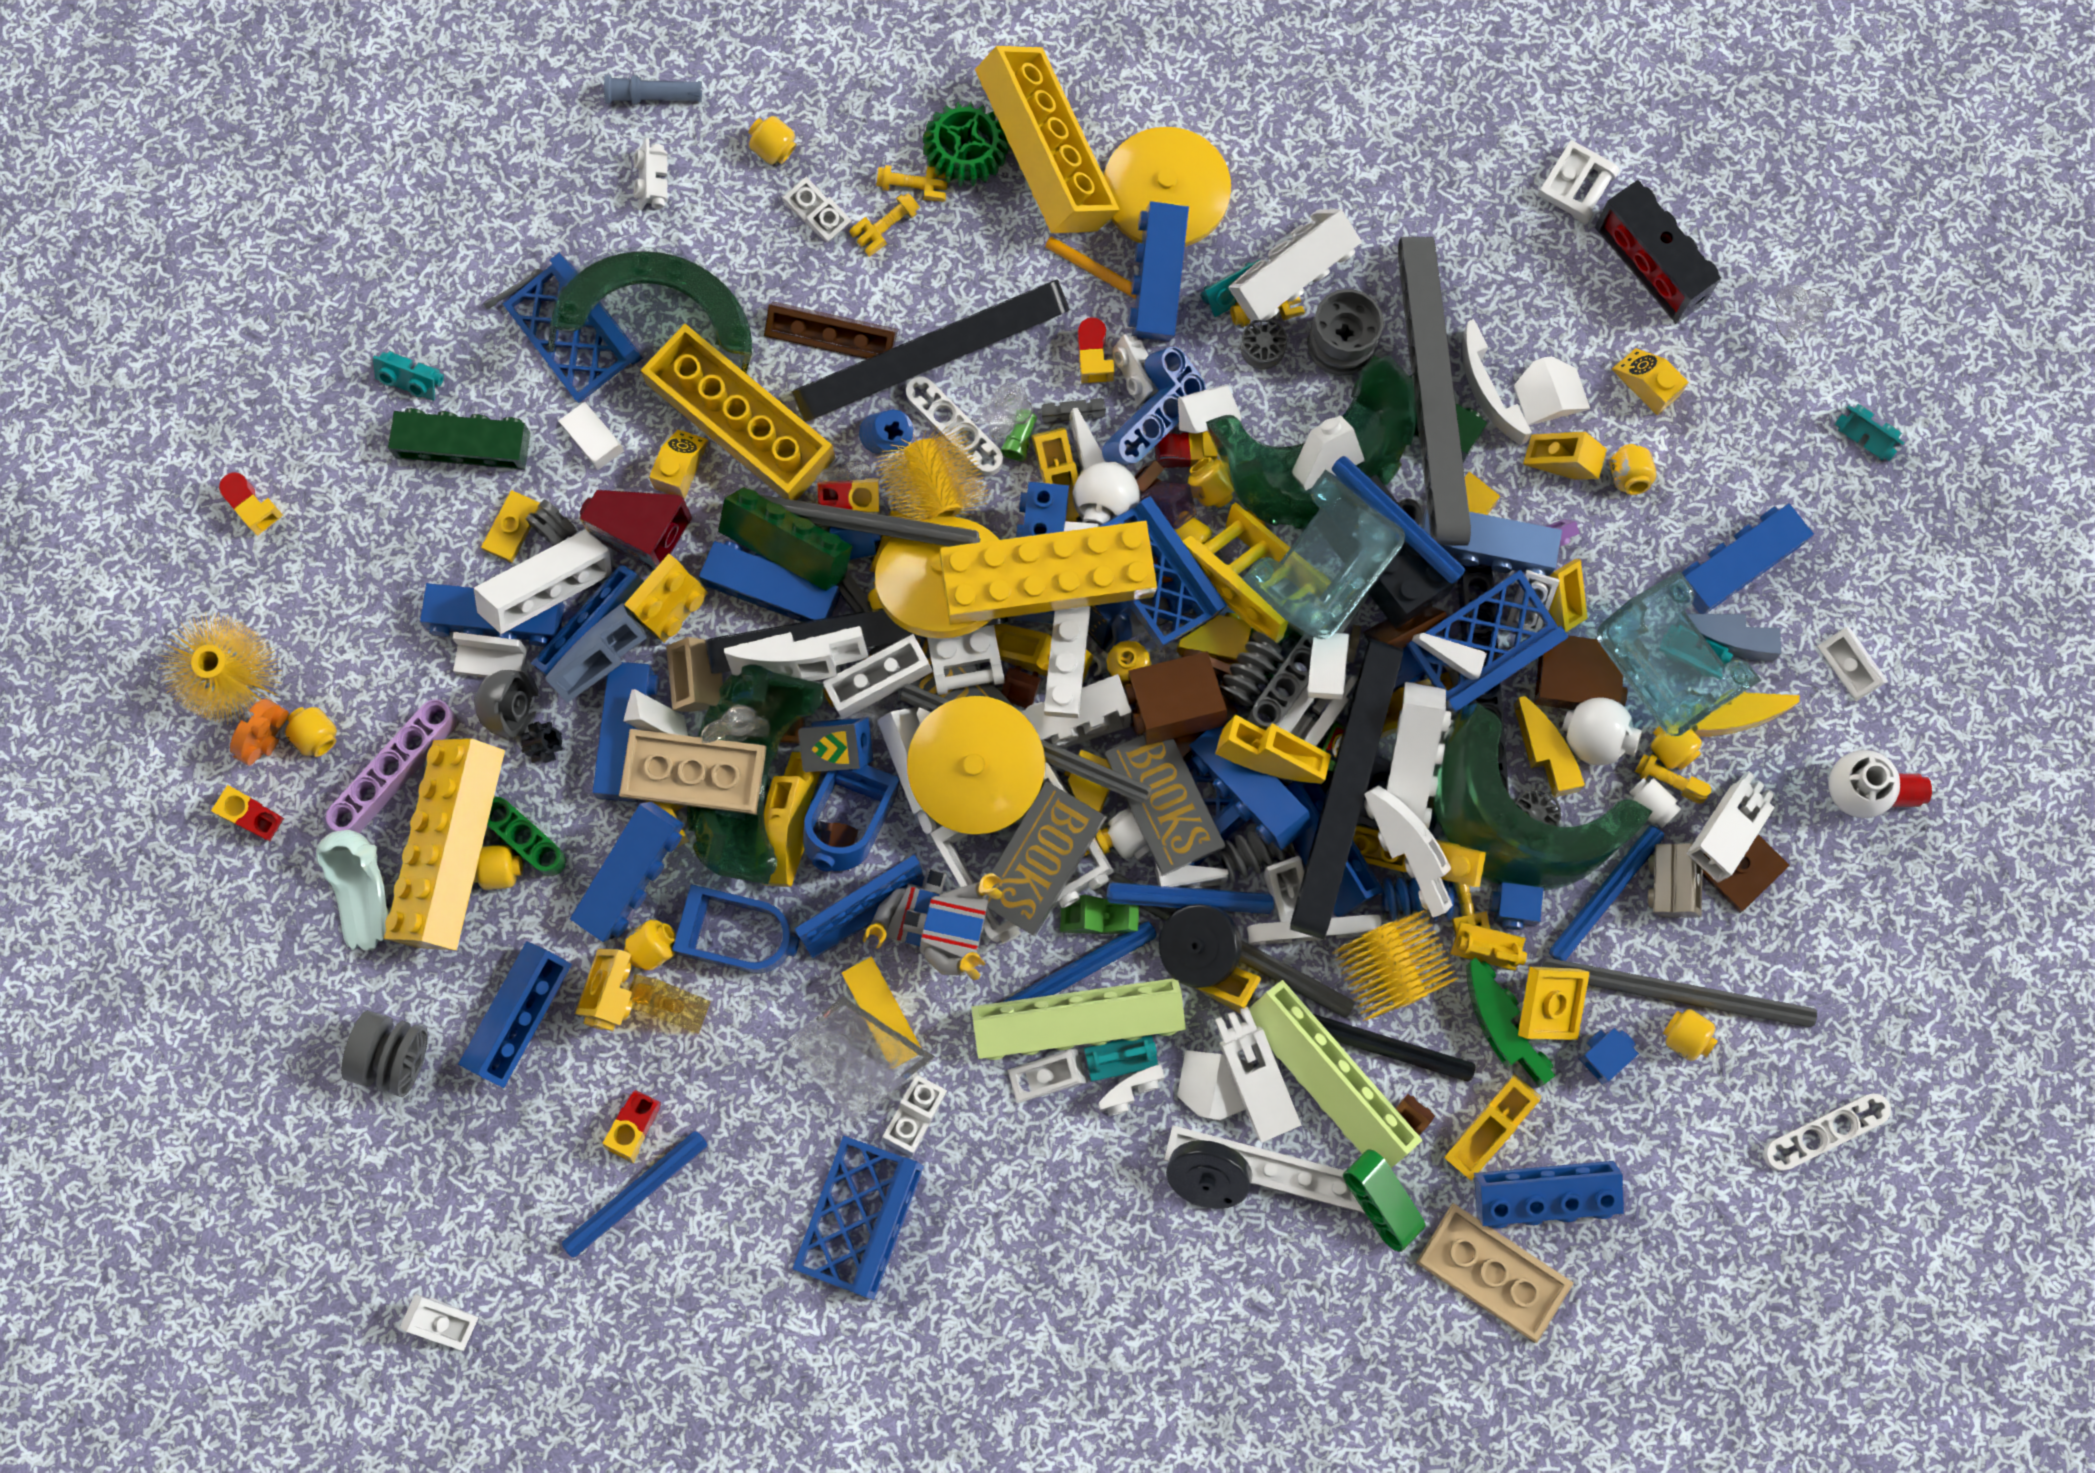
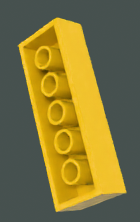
M996 46L975 68V71L1019 163V167L1027 180L1032 195L1041 210L1046 225L1051 233L1098 231L1120 209L1043 47Z
M685 323L640 370L647 386L784 499L797 501L836 459L833 445Z
M1147 521L940 548V563L950 625L1153 598L1157 589Z
M472 738L433 740L432 746L427 753V766L424 778L418 789L419 798L416 810L410 821L411 831L408 843L402 853L403 863L399 879L394 885V899L391 911L385 921L386 931L384 939L421 949L457 951L505 750Z

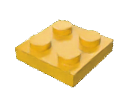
M1529 967L1518 1035L1527 1039L1578 1040L1590 972L1573 968Z

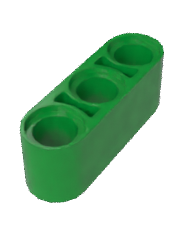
M494 796L487 825L541 874L552 877L561 873L566 865V857L563 851L507 800ZM498 808H506L507 812L504 819L499 822H492L494 811ZM526 829L531 830L529 841L524 844H517L516 838L519 832ZM550 851L556 853V859L553 864L546 867L541 866V858L545 853Z
M1367 1149L1343 1173L1346 1185L1381 1239L1391 1249L1402 1252L1425 1229L1426 1224L1423 1217L1387 1161L1379 1153Z

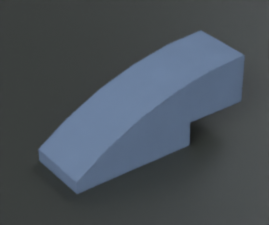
M621 603L589 629L565 653L545 677L546 681L568 703L622 664L620 657L647 638L643 625Z
M1678 613L1671 621V625L1675 627L1681 625L1699 634L1698 644L1703 645L1706 638L1727 647L1728 652L1733 654L1734 657L1773 662L1782 654L1780 628L1746 627V614Z

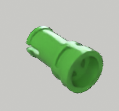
M1018 410L1011 433L1006 437L1005 443L1001 448L1003 456L1019 462L1025 461L1027 449L1030 445L1028 441L1034 424L1037 421V416L1027 410Z

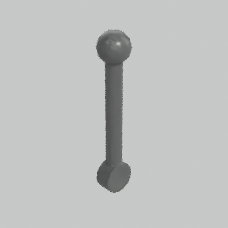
M534 269L531 276L483 302L485 308H492L499 301L523 288L543 271L541 269Z

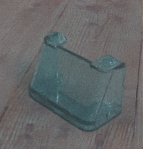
M1326 469L1311 490L1312 501L1321 509L1280 562L1270 557L1262 558L1250 568L1243 578L1285 620L1321 640L1331 637L1341 627L1401 549L1405 540V532L1398 524Z
M1680 571L1628 600L1601 623L1597 630L1598 641L1661 728L1669 735L1677 737L1683 735L1762 681L1754 669L1742 659H1734L1725 665L1685 612L1693 603L1694 593L1691 585Z

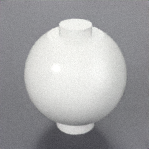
M1101 462L1088 467L1080 474L1073 489L1074 506L1079 516L1083 519L1082 523L1099 524V526L1136 507L1140 499V491L1136 479L1124 465L1117 462Z
M1592 698L1580 703L1574 713L1567 712L1562 731L1567 732V744L1574 755L1592 765L1612 764L1618 761L1623 754L1634 756L1642 735V730L1633 727L1632 717L1627 709L1620 703L1608 698Z
M1858 750L1846 754L1833 766L1828 782L1829 792L1836 806L1844 813L1857 818H1873L1885 813L1895 803L1900 791V778L1896 767L1887 757L1871 750Z

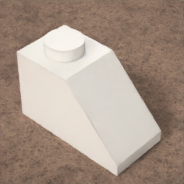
M1341 415L1325 420L1320 426L1310 431L1292 470L1293 477L1305 490L1336 476L1331 468L1342 456H1346L1355 465L1365 461L1354 429Z

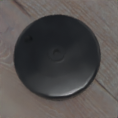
M1193 904L1178 909L1167 919L1160 933L1159 954L1164 968L1173 979L1189 987L1204 988L1222 983L1234 972L1241 957L1242 940L1236 923L1226 912L1212 905Z
M1206 1140L1191 1141L1178 1146L1172 1152L1166 1170L1169 1185L1180 1197L1194 1205L1210 1209L1229 1208L1244 1201L1249 1194L1253 1176L1249 1163L1240 1153L1224 1144Z

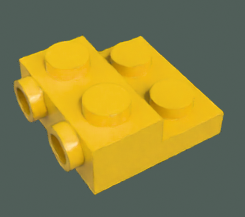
M668 554L624 605L648 631L665 643L669 637L679 632L683 621L690 613L700 608L708 592L698 580L686 571L677 559Z
M619 949L597 950L575 1011L576 1015L585 1018L583 1024L599 1030L605 1029L613 1032L615 1025H621L622 1020H626L632 1008V1001L630 1000L632 992L620 988L621 982L624 983L627 980L631 970V963L629 962L630 953Z

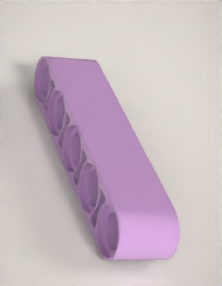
M433 699L424 703L335 800L326 813V822L334 831L351 830L360 833L427 760V753L432 746L433 740L447 738L455 728L457 719L455 713L445 702ZM437 712H445V718L441 723L432 724V717ZM415 737H422L420 747L409 750L410 741ZM392 762H399L397 772L393 775H386L387 766ZM375 787L374 797L371 800L363 801L362 797L365 790ZM345 813H352L351 822L347 826L340 827V818Z

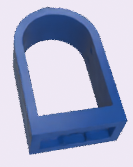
M865 765L860 769L831 770L827 772L806 813L804 822L803 847L816 868L826 872L845 871L858 866L867 858L897 797L899 777L869 765ZM836 784L880 801L863 838L856 844L843 848L832 847L823 843L813 832V828Z
M691 884L672 951L678 956L744 972L761 974L778 968L788 956L795 957L800 937L793 936L790 924L783 913L770 903ZM709 900L766 913L775 917L781 923L783 930L782 942L777 952L767 960L747 962L696 949Z

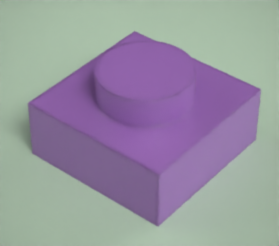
M1562 519L1545 526L1562 530L1559 547L1570 543V537L1580 534L1576 521Z

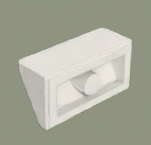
M1228 385L1218 386L1178 398L1179 430L1201 433L1241 421L1240 411Z
M1845 627L1817 646L1855 701L1860 700L1888 682L1850 627Z
M635 689L631 690L624 722L639 730L688 736L684 715Z

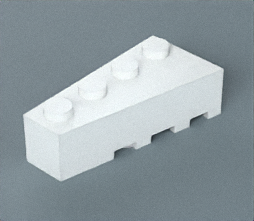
M1342 209L1316 210L1310 216L1313 220L1312 222L1304 226L1299 225L1291 232L1293 240L1277 244L1269 251L1268 257L1270 259L1267 262L1265 260L1256 262L1228 287L1249 319L1269 320L1279 312L1278 307L1286 300L1288 302L1293 301L1301 296L1305 291L1303 287L1308 283L1323 279L1330 273L1329 267L1337 261L1339 263L1344 262L1355 254L1354 248L1361 244L1362 241Z
M1118 674L1082 688L1079 719L1044 716L1045 702L1030 705L1024 711H1021L1034 726L1041 740L1062 749L1130 727L1132 713Z
M1405 682L1403 708L1399 712L1396 731L1397 739L1393 745L1390 775H1388L1385 790L1403 802L1429 829L1432 808H1427L1426 806L1428 796L1435 797L1438 776H1433L1435 764H1442L1445 744H1441L1439 741L1441 731L1448 732L1451 712L1446 711V689Z

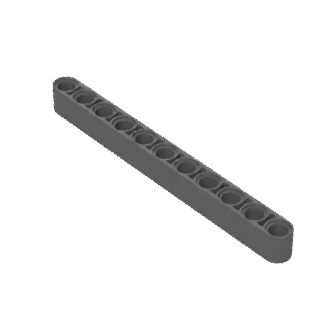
M1400 237L1398 243V263L1430 535L1440 546H1468L1471 536V524L1434 237Z

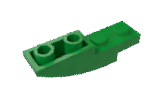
M1475 957L1466 965L1467 986L1477 1021L1485 1038L1505 1068L1518 1061L1538 1087L1545 1085L1556 1076L1551 1070L1553 1068L1552 1062L1543 1052L1539 1051L1537 1053L1528 1043L1531 1039L1518 1035L1519 1024L1514 1026L1510 1021L1521 1012L1517 1008L1519 1004L1517 998L1509 989H1502L1494 980L1496 974L1489 964L1485 961L1480 963Z

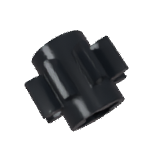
M538 721L528 724L529 732L520 734L522 738V753L531 757V763L539 761L548 763L556 760L554 752L563 750L562 733L552 727V722L541 724Z

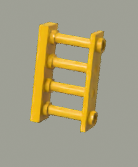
M1235 502L1231 505L1225 525L1226 529L1205 544H1201L1191 535L1182 542L1227 606L1257 632L1267 635L1278 643L1283 639L1290 619L1288 615L1310 598L1323 608L1329 600L1334 583L1255 519L1250 512L1244 510ZM1238 537L1250 549L1227 565L1216 557L1214 553ZM1262 557L1275 569L1254 585H1250L1238 574ZM1284 578H1287L1300 590L1279 606H1275L1263 594Z

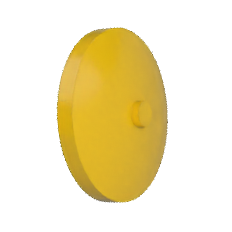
M1155 127L1132 135L1114 151L1104 172V178L1120 209L1111 220L1123 234L1137 243H1142L1143 231L1138 230L1140 211H1145L1150 201L1189 206L1185 247L1201 241L1212 233L1224 218L1229 205L1231 179L1225 160L1208 140L1186 129Z
M936 517L922 520L923 522L976 530L979 532L980 542L999 540L986 527L968 519ZM893 537L884 547L878 559L875 571V584L881 606L897 625L919 636L943 639L971 633L992 620L950 625L940 563V548L948 546Z
M961 697L936 708L923 720L916 730L908 751V780L918 804L937 823L960 833L988 834L1000 831L1016 823L1029 811L1041 791L1045 779V752L1036 729L1016 708L991 697Z

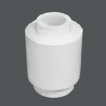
M1643 778L1629 792L1634 797L1630 803L1653 825L1657 823L1661 828L1681 810L1676 804L1678 800L1654 778L1650 782Z

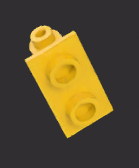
M1460 921L1450 954L1471 960L1476 957L1479 962L1485 961L1487 964L1516 971L1518 964L1524 965L1527 959V953L1522 951L1526 938Z

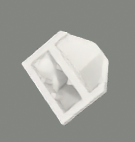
M1552 356L1533 361L1514 385L1528 426L1590 410L1577 369Z
M1185 1050L1177 1097L1199 1117L1222 1120L1246 1110L1224 1055ZM1241 1060L1246 1073L1253 1071L1254 1063Z

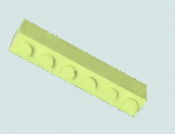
M1173 978L971 1006L978 1059L998 1060L1010 1054L1033 1055L1040 1050L1046 1049L1068 1050L1073 1048L1074 1045L1091 1044L1097 1046L1106 1044L1110 1040L1125 1039L1134 1041L1146 1035L1159 1034L1161 1036H1169L1177 1031L1186 1030L1182 992L1178 980Z
M1283 980L1268 990L1249 1008L1256 1027L1260 1026L1263 1029L1274 1055L1284 1063L1295 1076L1298 1083L1310 1093L1320 1108L1329 1115L1342 1130L1344 1136L1362 1154L1367 1149L1374 1150L1392 1168L1422 1141L1420 1136Z

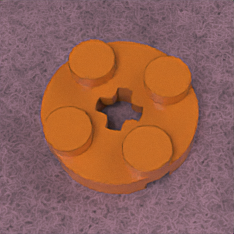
M268 698L258 701L249 709V712L254 715L249 719L248 723L243 720L240 721L231 739L230 752L234 754L233 757L248 766H251L263 754L266 756L272 754L279 743V739L275 736L289 715V711Z

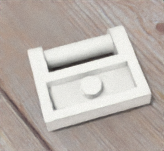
M1570 140L1537 196L1570 213L1573 218L1587 224L1593 216V208L1609 182L1615 180L1620 169L1613 162ZM1594 169L1598 171L1599 175L1582 203L1573 199L1590 170Z
M994 625L981 627L971 633L953 638L927 637L938 695L948 694L947 690L991 682H994V685L1005 683ZM990 662L991 669L948 677L944 675L945 669Z

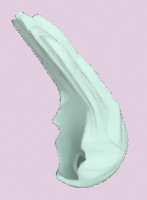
M342 830L328 834L319 842L316 849V858L319 866L324 871V878L332 885L339 908L343 938L347 947H350L351 950H355L358 947L363 950H372L376 948L378 940L382 941L386 931L385 921L389 914L386 905L384 883L377 865V846L371 845L366 837L358 832Z

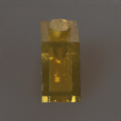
M637 974L634 975L629 991L632 992L630 997L632 1011L699 1034L711 1001L661 980Z

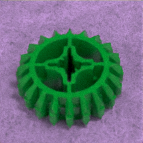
M958 101L953 110L945 105L943 114L935 111L933 121H928L926 132L923 134V154L927 157L929 167H935L937 177L946 172L945 180L947 183L954 178L958 179L960 187L964 180H969L974 187L977 178L986 183L989 174L996 176L999 166L1003 167L1005 164L1009 145L999 121L996 120L994 111L986 114L984 104L975 109L972 101H970L967 107H962ZM978 130L986 135L991 145L978 135ZM940 143L947 145V149L951 150L954 156L949 155Z

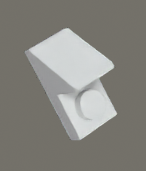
M415 1294L400 1328L408 1333L464 1351L479 1317L431 1297V1299Z

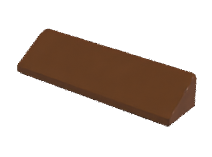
M772 302L768 307L764 336L868 359L877 355V353L880 354L894 348L899 329Z

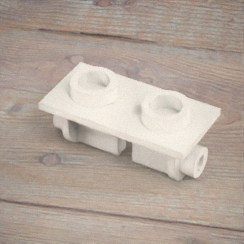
M649 138L645 139L641 148L636 149L634 154V168L639 169V179H636L634 184V198L639 199V210H642L646 203L652 204V207L655 209H662L665 207V203L668 202L667 179L656 178V175H667L668 153L664 150V146L660 144L649 147Z
M1124 334L1112 349L1115 365L1121 369L1126 379V387L1129 394L1134 396L1139 406L1149 395L1152 397L1158 389L1142 367L1145 365V360L1148 357L1142 340H1138L1136 336L1128 338Z

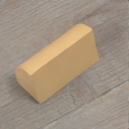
M687 637L667 645L672 710L692 712L724 707L722 673L711 674L705 639Z

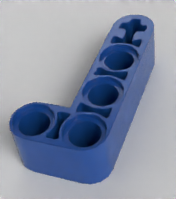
M1175 346L1151 353L1146 358L1145 371L1158 391L1106 441L1102 449L1105 462H1117L1124 466L1139 462L1179 423L1178 398L1206 390L1204 379L1180 348Z

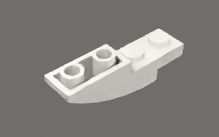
M860 626L794 642L792 634L789 632L724 648L732 675L763 682H805L836 677L837 665L869 658Z
M1380 786L1370 789L1364 794L1366 797L1364 805L1369 817L1376 820L1380 829L1378 837L1381 846L1385 851L1389 850L1392 858L1405 853L1407 872L1411 878H1416L1420 887L1419 899L1424 909L1430 910L1433 918L1446 913L1453 905L1441 877L1446 875L1451 870V867L1439 844L1423 822L1393 794Z

